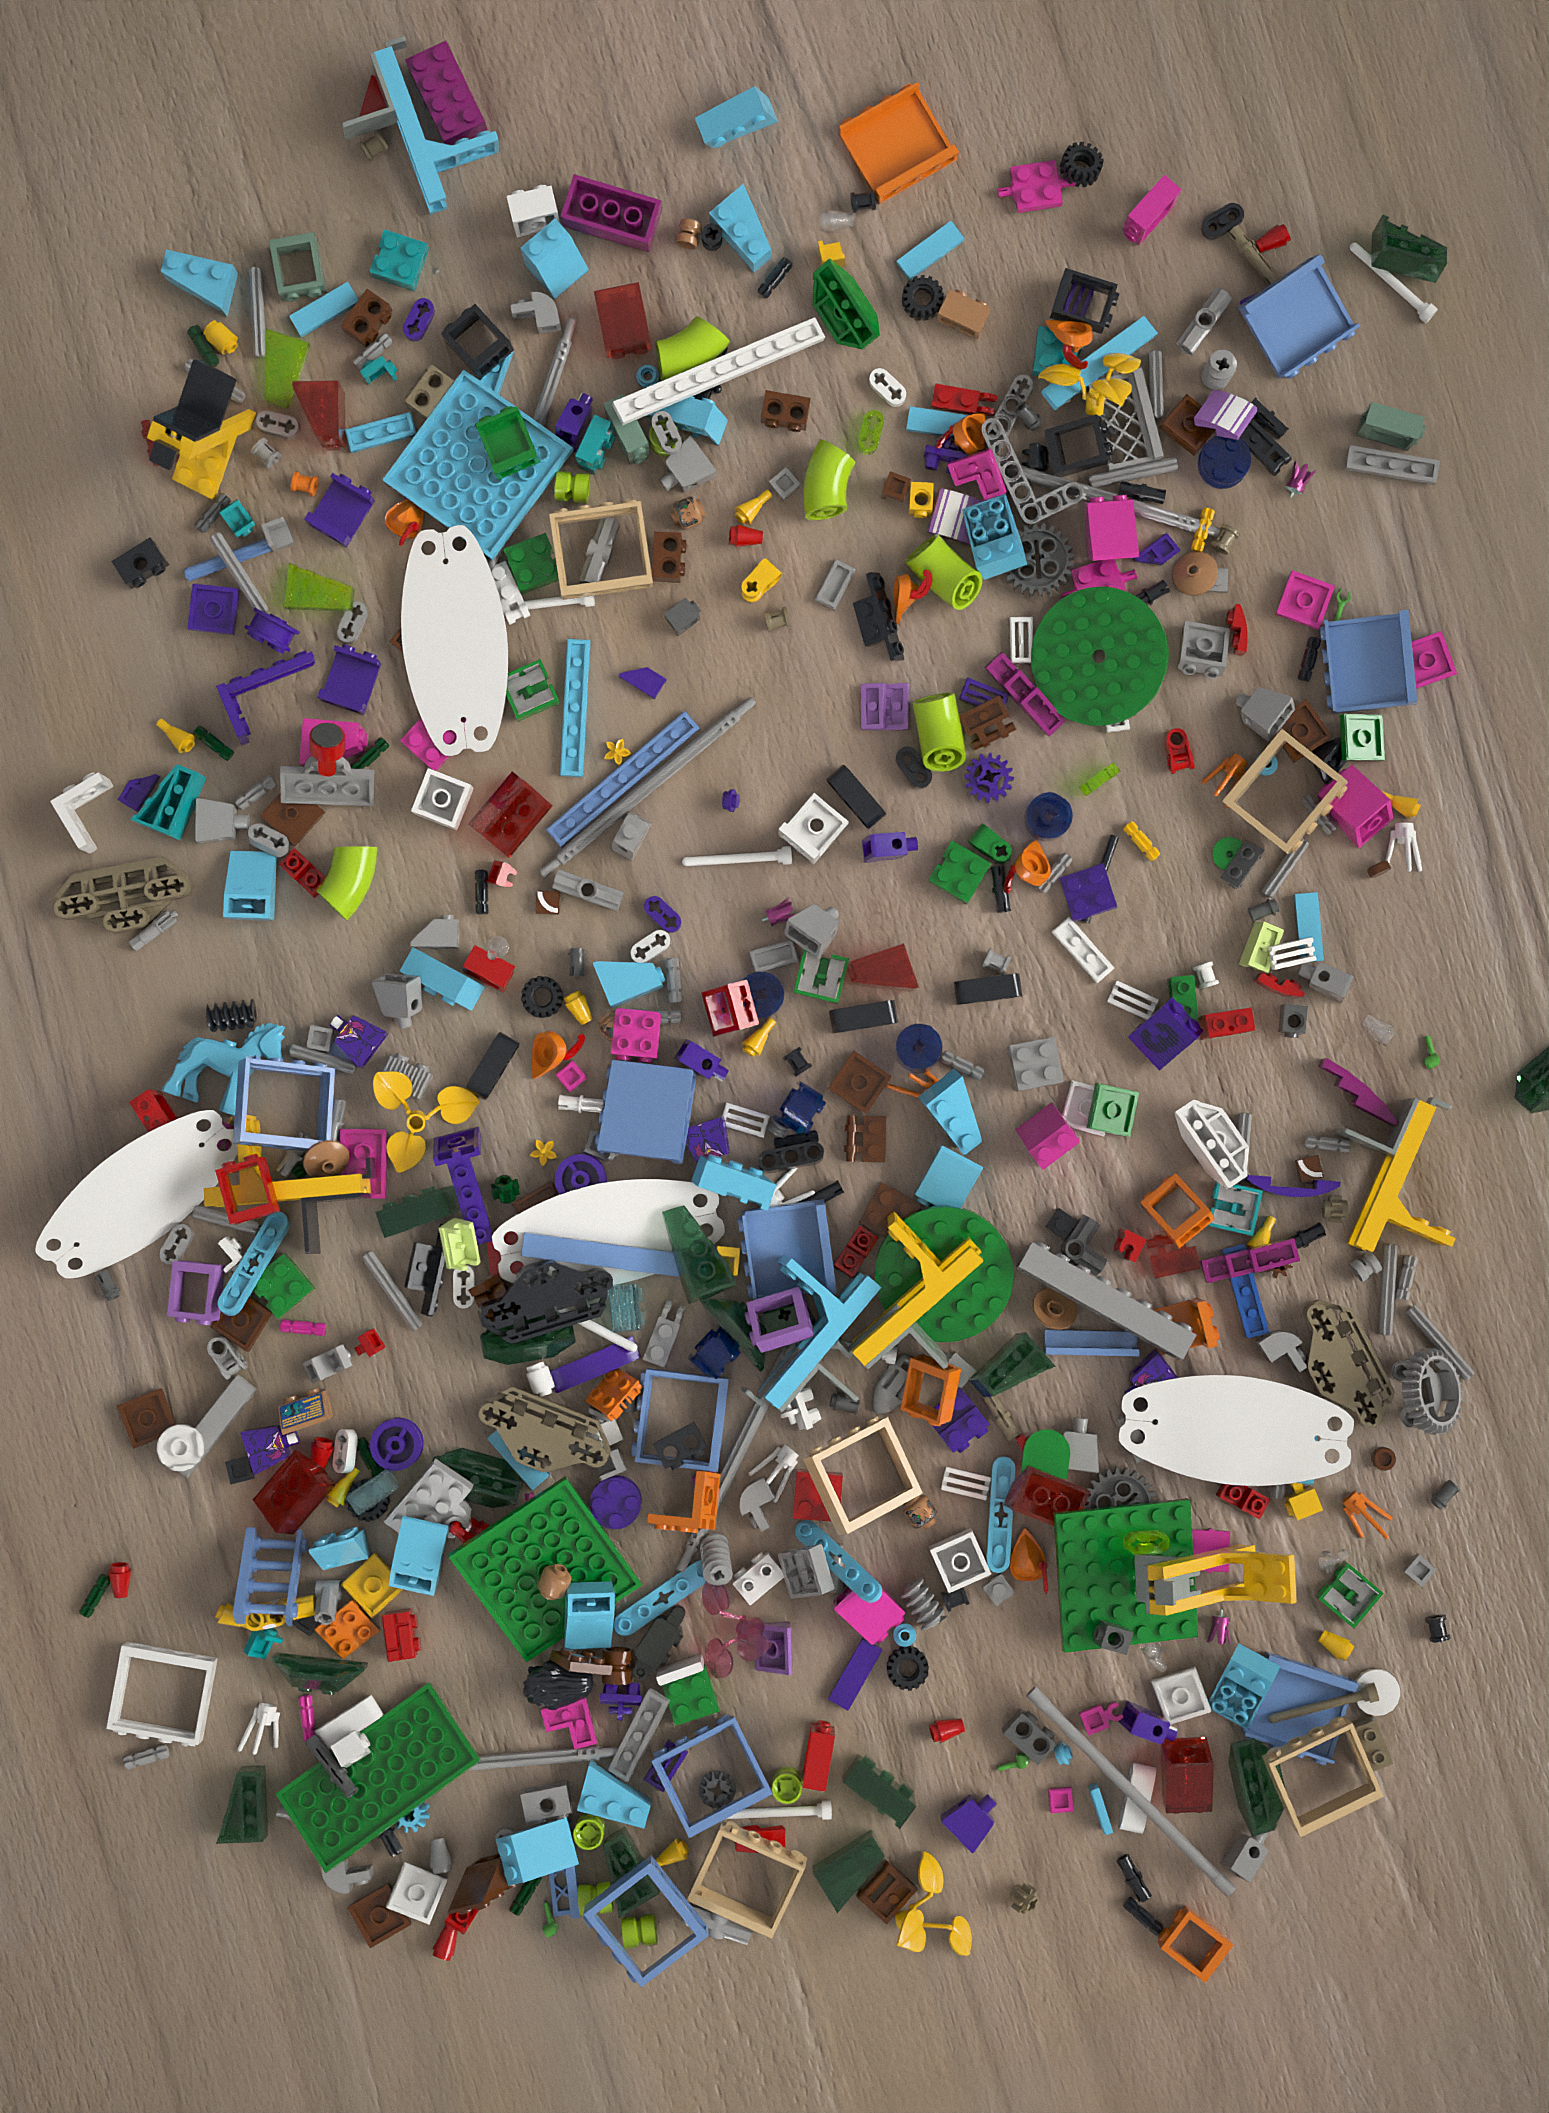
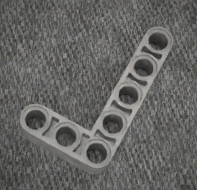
M989 418L984 421L981 429L989 449H992L1000 473L1024 522L1029 524L1036 523L1081 500L1083 489L1075 481L1068 482L1036 498L1001 422L996 418ZM989 422H995L998 425L999 430L997 434H987L985 427ZM1000 443L1008 446L1009 451L1005 456H999L995 452V447ZM1010 464L1018 468V474L1015 477H1009L1005 474V468ZM1020 485L1025 486L1028 489L1027 496L1018 498L1015 495L1016 487ZM1070 486H1076L1080 492L1078 497L1072 499L1066 495V490ZM1050 496H1055L1059 501L1058 506L1054 509H1049L1045 504L1046 499ZM1032 506L1037 509L1038 514L1034 519H1028L1025 516L1024 512L1027 507Z

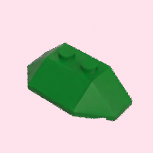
M828 259L813 272V307L837 344L863 350L880 336L878 315L854 277L832 259Z

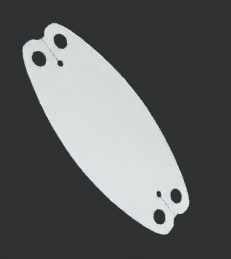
M456 525L450 527L447 532H443V535L434 529L423 530L415 538L410 551L402 595V648L411 691L432 741L444 755H457L463 749H466V745L467 749L471 748L475 752L488 751L494 744L500 728L508 679L507 631L499 593L480 545L465 526ZM458 536L466 540V547L462 551H457L452 546L453 540ZM425 541H432L435 544L436 549L432 555H425L422 552L421 547ZM445 558L448 559V564H443ZM462 717L466 718L465 723L461 722ZM479 726L485 727L488 731L487 738L482 741L474 737V730ZM448 730L454 731L457 735L456 742L451 745L443 741V734Z
M204 1110L183 1116L160 1126L124 1146L87 1175L62 1202L37 1241V1255L44 1260H52L57 1265L58 1273L64 1278H78L117 1263L150 1245L178 1225L194 1210L195 1206H198L204 1200L203 1188L215 1187L217 1185L218 1179L215 1170L222 1168L221 1164L234 1161L238 1154L237 1144H233L234 1129H226L222 1125V1118L214 1110ZM201 1119H207L211 1122V1127L209 1130L201 1132L196 1128L197 1122ZM229 1139L232 1143L231 1148L227 1151L218 1150L217 1143L219 1140ZM203 1142L205 1146L199 1147V1143ZM50 1239H58L61 1242V1247L56 1251H50L46 1248V1243ZM79 1242L80 1245L78 1247H75L74 1243ZM80 1258L83 1261L81 1268L72 1270L68 1267L70 1259Z
M636 1179L595 1184L555 1196L512 1217L493 1233L492 1241L494 1248L502 1255L501 1261L498 1264L500 1276L514 1283L516 1275L510 1270L511 1263L520 1261L526 1266L546 1260L521 1256L524 1232L697 1255L715 1244L725 1233L723 1221L717 1217L716 1208L719 1205L718 1193L700 1188L693 1182ZM697 1194L706 1195L708 1199L707 1204L704 1207H696L693 1203L694 1196ZM690 1216V1221H686L685 1217ZM704 1223L711 1224L713 1227V1233L709 1237H703L699 1233V1228ZM509 1231L515 1232L518 1235L517 1243L514 1245L506 1244L504 1242L505 1233ZM554 1260L559 1264L581 1272L594 1268H603L611 1274L613 1285L630 1282L654 1274ZM550 1266L549 1271L546 1273L551 1276L552 1271L555 1269ZM536 1269V1271L539 1273V1275H537V1276H538L541 1280L544 1279V1278H542V1277L540 1276V1274H542V1273L539 1271V1269ZM528 1273L527 1278L524 1280L530 1282V1278L533 1276ZM600 1275V1279L597 1282L602 1284V1279L605 1277ZM577 1282V1287H575V1289H579L580 1286L583 1284Z
M1203 1375L1181 1377L1147 1384L1135 1388L1123 1396L1122 1411L1125 1413L1126 1419L1130 1420H1125V1424L1120 1427V1443L1128 1451L1146 1461L1189 1477L1230 1485H1281L1317 1479L1337 1473L1346 1468L1351 1461V1450L1348 1448L1346 1441L1353 1432V1418L1339 1406L1288 1385L1244 1376ZM1138 1397H1143L1148 1402V1407L1143 1412H1138L1133 1407L1134 1400ZM1336 1416L1341 1419L1342 1428L1340 1430L1331 1431L1328 1428L1327 1423L1331 1417ZM1154 1419L1158 1420L1157 1425L1152 1424ZM1135 1429L1142 1430L1145 1434V1440L1141 1444H1135L1131 1441L1130 1435ZM1315 1436H1320V1441H1315ZM1336 1449L1339 1452L1340 1457L1336 1463L1331 1464L1326 1461L1325 1452L1327 1450Z

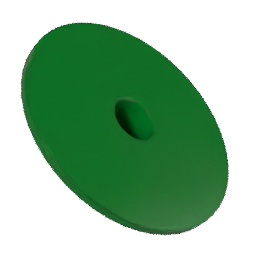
M1226 837L1219 840L1212 852L1215 864L1225 871L1243 843L1234 837Z

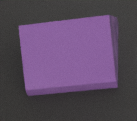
M790 1622L754 1624L756 1670L792 1675Z

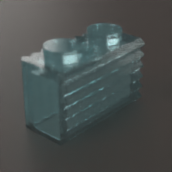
M638 1283L613 1285L609 1290L613 1332L641 1330V1325L645 1324V1312L640 1311L639 1303L643 1301V1289L638 1288Z
M386 1469L346 1496V1499L356 1514L361 1515L397 1491L400 1485L391 1471Z

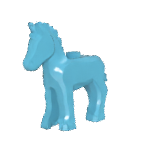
M272 1023L257 1026L253 1032L249 1033L248 1038L245 1039L244 1045L240 1049L235 1048L237 1043L223 1039L222 1043L199 1037L192 1039L183 1046L184 1050L179 1052L180 1056L177 1059L181 1060V1062L175 1065L173 1074L161 1091L180 1097L181 1084L185 1078L182 1098L199 1103L198 1077L209 1066L230 1078L219 1110L235 1116L239 1061L247 1058V1055L261 1056V1059L264 1056L267 1060L269 1058H282L281 1040L285 1038L282 1035L285 1027ZM250 1069L249 1076L254 1072V1070Z

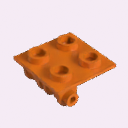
M617 1368L605 1375L600 1384L590 1392L585 1402L605 1414V1417L612 1422L614 1419L617 1420L623 1412L619 1405L624 1409L627 1408L622 1401L625 1400L631 1404V1400H634L641 1392L642 1386L637 1379Z
M349 1600L346 1605L337 1609L335 1621L331 1622L330 1625H322L320 1623L315 1628V1631L342 1659L346 1658L380 1631L359 1609L360 1605L355 1600Z

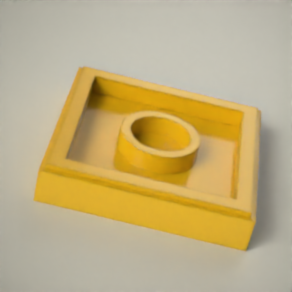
M376 1552L340 1584L371 1618L403 1590L389 1586L391 1568Z

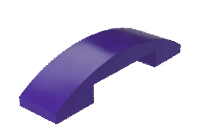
M1247 1175L1245 1179L1251 1185L1265 1192L1289 1197H1310L1324 1194L1340 1187L1341 1183L1337 1181L1313 1180V1188L1306 1189L1271 1186V1177Z
M633 1336L626 1338L627 1340L635 1343ZM612 1344L576 1361L551 1370L550 1373L555 1385V1392H562L641 1358L638 1348L635 1352H630L617 1344Z

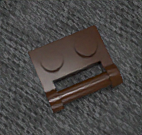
M889 1860L882 1864L883 1868L867 1886L855 1894L886 1925L918 1890ZM891 1874L894 1879L873 1901L869 1896Z

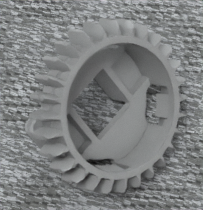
M1436 1348L1419 1349V1351L1414 1352V1356L1394 1363L1391 1369L1394 1379L1398 1382H1403L1402 1394L1405 1408L1400 1414L1402 1423L1408 1428L1418 1427V1430H1424V1433H1429L1430 1435L1446 1433L1448 1430H1451L1453 1425L1457 1424L1456 1419L1460 1418L1458 1411L1462 1410L1460 1403L1464 1401L1461 1399L1463 1391H1461L1460 1385L1462 1382H1459L1458 1377L1460 1374L1456 1373L1457 1366L1452 1365L1453 1359L1448 1358V1354L1443 1353L1442 1350ZM1430 1361H1436L1434 1362V1364L1441 1371L1434 1372V1370L1428 1365V1363ZM1426 1378L1430 1402L1427 1403L1423 1402L1421 1381ZM1441 1401H1448L1444 1411L1445 1416L1438 1417Z

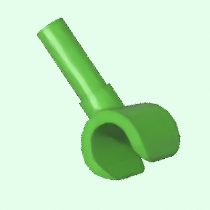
M1341 588L1337 591L1338 607L1334 621L1340 620L1343 607L1350 600V590L1346 598L1340 596Z
M1425 1036L1429 1056L1423 1060L1427 1069H1432L1439 1064L1440 1059L1433 1050L1431 1037Z
M1017 1753L1016 1761L999 1765L997 1769L998 1771L1010 1768L1024 1769L1028 1766L1029 1757L1025 1753Z
M546 1902L543 1905L548 1924L542 1926L545 1936L549 1938L557 1933L558 1925L553 1920L549 1902Z

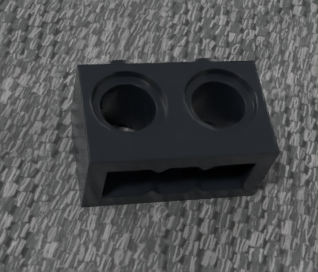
M695 1422L653 1443L664 1468L670 1467L672 1470L684 1464L683 1459L689 1456L692 1459L705 1453L703 1449L707 1447ZM688 1435H694L698 1439V1445L695 1448H688L685 1445V1438ZM673 1446L676 1448L677 1456L674 1459L665 1457L664 1449L666 1447Z

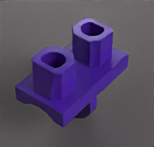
M950 435L939 449H936L935 446L926 445L923 456L926 457L925 469L937 471L939 460L949 463L966 457V453L957 451L958 447L955 443L950 442ZM947 466L946 473L950 474L949 468Z
M639 1683L627 1684L626 1695L617 1694L618 1685L605 1684L603 1693H600L601 1704L618 1705V1707L609 1706V1713L618 1714V1721H622L623 1714H632V1707H624V1705L640 1706L643 1701L642 1695H640Z

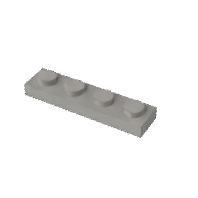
M1350 445L1347 451L1344 470L1435 485L1440 460Z
M651 1688L647 1691L608 1769L609 1772L626 1782L630 1781L670 1699Z

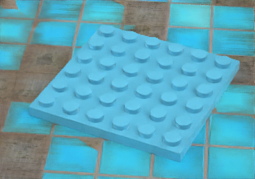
M463 370L388 471L383 481L448 529L456 525L465 526L476 538L483 554L493 560L574 449L519 409L540 463L498 480L493 472L492 464L479 432L475 427V423H478L479 419L484 416L499 414L505 407L515 406Z

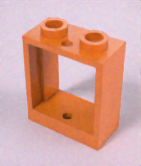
M1176 1173L1165 1178L1156 1190L1148 1192L1140 1202L1144 1211L1179 1249L1215 1220L1209 1208ZM1179 1187L1199 1210L1173 1230L1153 1207Z
M925 1354L911 1357L900 1410L907 1412L910 1417L925 1419L928 1421V1424L933 1426H941V1424L951 1421L961 1368L948 1364L943 1369L933 1357ZM924 1372L945 1380L939 1410L918 1402Z
M1185 1905L1183 1909H1178L1175 1912L1171 1925L1168 1928L1165 1927L1159 1934L1158 1944L1164 1952L1206 1983L1234 1945L1227 1936ZM1189 1920H1192L1217 1940L1198 1966L1194 1965L1170 1946Z

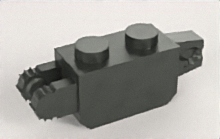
M675 1606L668 1617L664 1615L657 1616L638 1644L635 1651L638 1660L632 1675L641 1681H644L660 1665L662 1667L665 1666L671 1656L668 1652L672 1645L677 1647L683 1638V1635L680 1634L682 1632L680 1624L686 1614L683 1606Z

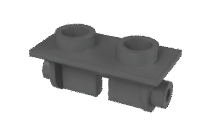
M1246 840L1220 878L1230 883L1229 885L1236 890L1242 887V882L1258 859H1261V855L1265 850Z

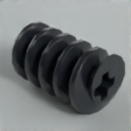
M251 999L250 1006H247L245 1000H242L240 1007L237 1006L236 1001H232L231 1008L228 1007L226 1002H223L222 1009L219 1008L217 1003H214L213 1010H210L207 1004L206 1018L210 1030L216 1032L219 1027L221 1031H225L227 1026L230 1030H235L236 1024L239 1029H244L245 1024L248 1028H253L257 1020L254 999Z

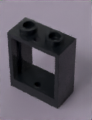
M1065 268L1050 318L1054 320L1083 322L1090 325L1093 332L1102 334L1105 327L1109 328L1113 317L1109 312L1111 306H1116L1120 293L1116 292L1118 284ZM1070 283L1108 295L1100 322L1062 311Z
M476 304L465 309L461 316L453 323L448 324L441 333L446 344L480 380L514 351L509 339ZM480 320L497 340L472 360L455 340L476 321Z
M1097 414L1044 430L1053 472L1058 477H1065L1112 463L1111 455H1113V448L1106 438L1108 425L1106 420H1103ZM1093 425L1100 455L1066 465L1060 435Z

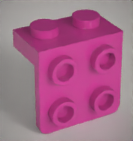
M616 1009L611 1054L616 1055V1060L629 1061L630 1057H639L638 1062L652 1063L653 1059L658 1058L661 1014L653 1011Z

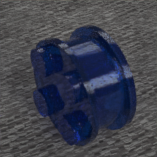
M1214 436L1205 444L1198 458L1200 476L1208 485L1218 489H1228L1236 486L1242 481L1251 466L1250 449L1240 437L1237 440Z

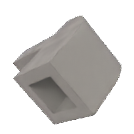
M531 292L533 301L518 300L515 304L510 305L513 320L536 317L539 334L562 331L556 304L548 295L541 292Z
M1279 1330L1272 1331L1255 1341L1267 1361L1272 1363L1285 1354L1296 1371L1301 1372L1307 1368L1304 1363L1307 1360L1305 1355L1299 1348L1295 1349L1296 1346L1303 1342L1294 1334Z
M340 1345L303 1363L312 1384L353 1366L351 1355L344 1345Z
M764 1475L750 1482L743 1489L739 1504L742 1516L751 1511L752 1515L749 1516V1519L754 1528L759 1527L761 1532L770 1528V1524L760 1506L775 1498V1494L766 1482L767 1479Z
M348 1858L328 1873H325L321 1867L322 1876L327 1886L333 1891L343 1894L350 1893L353 1888L352 1883H355L356 1886L366 1884L374 1874L372 1864L349 1869Z

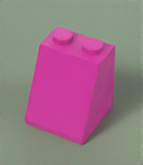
M1113 495V500H1104V496L1090 497V502H1084L1087 558L1096 561L1139 557L1133 499H1127V495Z
M303 718L299 765L304 767L305 762L312 756L310 753L309 734L312 728L318 724L333 723L343 729L345 733V753L342 757L345 759L363 753L364 747L368 745V733H365V729L355 722Z
M1351 765L1349 768L1343 769L1338 773L1348 781L1346 785L1348 789L1340 799L1336 797L1332 801L1331 805L1333 808L1328 814L1350 840L1360 848L1393 820L1390 799L1356 767ZM1335 780L1330 784H1325L1318 793L1319 803L1337 783Z
M1052 1102L1015 1129L1042 1170L1080 1143V1138Z
M883 1586L880 1599L873 1603L865 1602L849 1587L833 1601L834 1610L871 1645L875 1642L881 1643L888 1636L887 1631L892 1626L897 1627L905 1619L903 1616L906 1613L905 1609Z

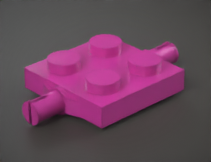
M1051 160L1010 167L1011 186L997 188L998 198L1012 196L1016 203L1017 213L1061 207L1063 204L1062 188L1075 186V182L1069 184V178L1066 180L1060 178L1057 172L1056 161Z
M1115 559L1101 560L1071 570L1073 590L1061 593V599L1073 592L1089 587H1112L1126 591L1125 582L1137 579L1136 571L1133 569L1121 573Z

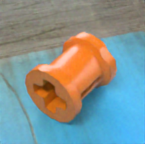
M295 471L292 476L290 489L292 492L297 490L309 493V496L314 497L317 492L319 478L317 476L311 478L300 475V472Z

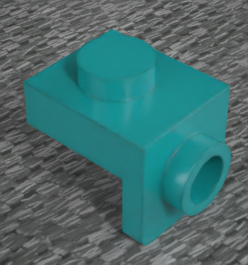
M382 355L376 360L366 362L362 367L363 369L360 370L362 377L368 385L385 372L389 374L394 382L398 380L395 374L398 371L390 359L386 361Z
M238 499L219 511L236 537L240 535L245 537L254 530L252 527L255 525V522Z
M274 1628L252 1631L243 1652L247 1656L266 1659L273 1642L282 1644L283 1638L277 1634L278 1631Z

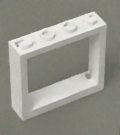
M126 1642L121 1647L106 1729L113 1730L118 1735L133 1733L140 1739L155 1737L159 1738L158 1741L163 1743L178 1741L182 1742L181 1745L186 1747L188 1745H199L203 1741L218 1658ZM131 1657L207 1670L195 1732L120 1719Z

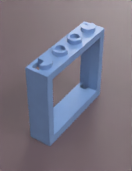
M247 1055V1058L240 1060L238 1064L233 1144L307 1152L314 1144L331 1140L335 1068H327V1065H323V1063H314L313 1066L305 1065V1061L300 1060L286 1063L283 1062L282 1058L261 1060V1056ZM250 1069L320 1078L316 1140L245 1132Z
M647 1368L646 1373H641L640 1384L644 1387L643 1396H638L637 1410H641L640 1419L635 1420L634 1433H638L637 1442H633L631 1456H635V1462L663 1465L658 1455L644 1454L653 1376L719 1384L710 1461L685 1458L683 1459L684 1464L680 1466V1468L718 1472L729 1378ZM665 1456V1457L668 1458V1459H674V1458H675V1457Z
M727 1714L716 1720V1725L710 1728L708 1725L695 1731V1736L690 1739L684 1736L674 1742L676 1746L669 1750L663 1747L654 1752L655 1757L651 1758L652 1764L689 1838L773 1794L734 1715L729 1717ZM732 1726L761 1786L690 1823L661 1762Z
M652 1855L584 1906L583 1919L590 1928H595L599 1933L598 1938L604 1946L608 1945L615 1961L619 1965L623 1964L631 1981L634 1983L637 1981L641 1987L709 1936L708 1926ZM648 1874L694 1933L642 1972L596 1913Z

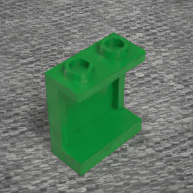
M517 406L505 407L499 414L484 416L479 419L478 423H475V427L479 432L492 464L493 472L498 480L540 463L532 439Z

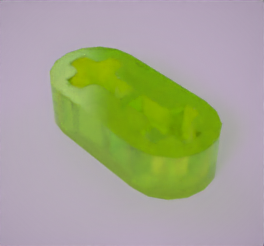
M877 410L868 411L863 419L858 439V448L865 455L873 454L877 450L880 441L884 417ZM875 416L880 424L876 423L874 430H870L871 423L867 420H871ZM868 434L872 435L871 443L874 445L865 448V444L862 441L867 440Z
M1113 762L1079 788L1085 796H1088L1121 771Z
M1160 1530L1134 1531L1128 1533L1124 1538L1125 1548L1135 1555L1163 1553L1170 1545L1169 1537ZM1158 1536L1163 1540V1542L1159 1543V1547L1154 1543H1150V1541H1156ZM1135 1538L1144 1542V1544H1137L1136 1548L1131 1545L1132 1542H1135Z

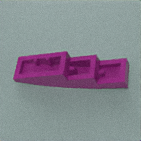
M1003 652L998 653L984 667L1003 690L1010 694L1009 696L1047 736H1051L1066 721L1057 713L1055 707L1038 687H1035Z
M1328 1058L1321 1060L1318 1067L1338 1077L1334 1086L1354 1096L1350 1105L1390 1126L1397 1125V1119L1367 1085Z
M1292 1238L1200 1260L1205 1282L1211 1283L1300 1261L1295 1239Z

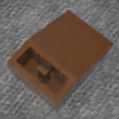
M499 1853L479 1858L466 1868L449 1907V1914L459 1912L462 1915L468 1913L473 1908L482 1910L490 1905L491 1900L503 1896L504 1890L511 1889L517 1885L508 1886Z

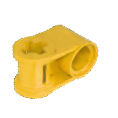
M764 558L742 582V597L747 602L753 603L758 601L778 582L783 573L769 560ZM748 587L751 589L756 587V592H748Z

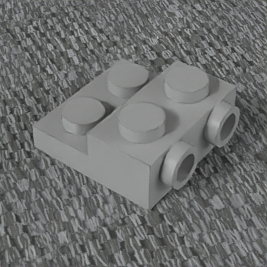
M1185 621L1177 669L1182 670L1187 675H1193L1197 672L1205 674L1210 679L1218 678V676L1222 677L1227 662L1230 628Z

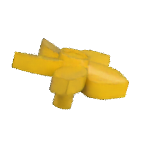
M623 739L619 740L616 746L612 742H606L607 748L610 751L605 755L604 759L610 760L614 758L615 763L620 766L622 757L631 755L628 749L623 748Z
M536 1140L538 1150L533 1151L530 1154L531 1157H540L539 1160L542 1166L547 1163V1157L549 1159L558 1158L551 1151L554 1147V1141H549L544 1145L541 1141Z

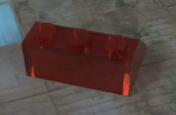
M511 772L468 825L510 858L553 805L525 780Z
M294 1450L252 1500L275 1533L294 1535L336 1484L323 1467L300 1451Z
M1027 1466L1012 1482L1003 1505L1016 1512L1054 1526L1053 1513L1083 1510L1090 1490Z

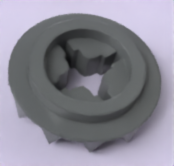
M711 1771L700 1781L699 1796L704 1804L713 1809L721 1808L732 1802L735 1796V1782L726 1772ZM718 1781H720V1788L725 1792L719 1793L715 1799L714 1791L709 1788H715Z

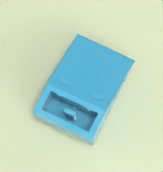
M1006 494L962 509L975 565L984 580L1027 565L1023 545Z
M230 851L224 891V918L230 920L274 921L277 857L266 852Z
M407 1516L402 1517L391 1567L389 1586L434 1596L441 1574L448 1532L447 1525Z
M357 1526L345 1529L344 1532L337 1536L335 1532L322 1535V1538L315 1541L314 1545L309 1549V1554L322 1570L361 1561L371 1556L365 1528L358 1530Z
M612 1581L570 1583L565 1594L564 1648H611L615 1610V1591Z
M1238 1643L1208 1701L1211 1710L1248 1730L1281 1666Z

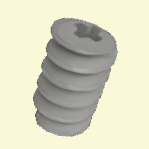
M1217 350L1214 352L1202 371L1201 378L1203 384L1211 390H1221L1226 387L1237 368L1235 356L1227 350Z
M719 1533L706 1536L700 1543L703 1577L712 1585H724L732 1579L733 1575L729 1542L724 1535Z
M919 1577L903 1587L902 1590L905 1592L901 1599H910L906 1606L914 1605L915 1608L911 1614H920L916 1622H925L921 1628L923 1631L933 1628L947 1616H942L944 1610L943 1608H937L939 1605L937 1600L931 1601L934 1594L932 1592L926 1593L929 1587L927 1584L921 1585L924 1579Z

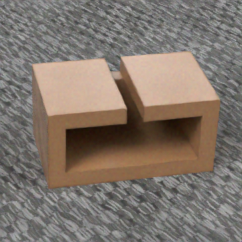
M949 289L938 312L937 321L954 329L958 324L961 326L960 332L978 340L989 317L991 308L981 300L976 299L974 301L968 298L967 294L960 290L953 291Z

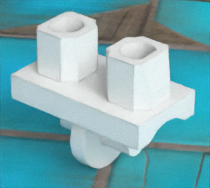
M803 1388L787 1406L786 1411L780 1413L781 1418H789L791 1425L797 1423L799 1430L813 1428L812 1424L821 1419L817 1408L807 1410L805 1402L813 1399L811 1388Z

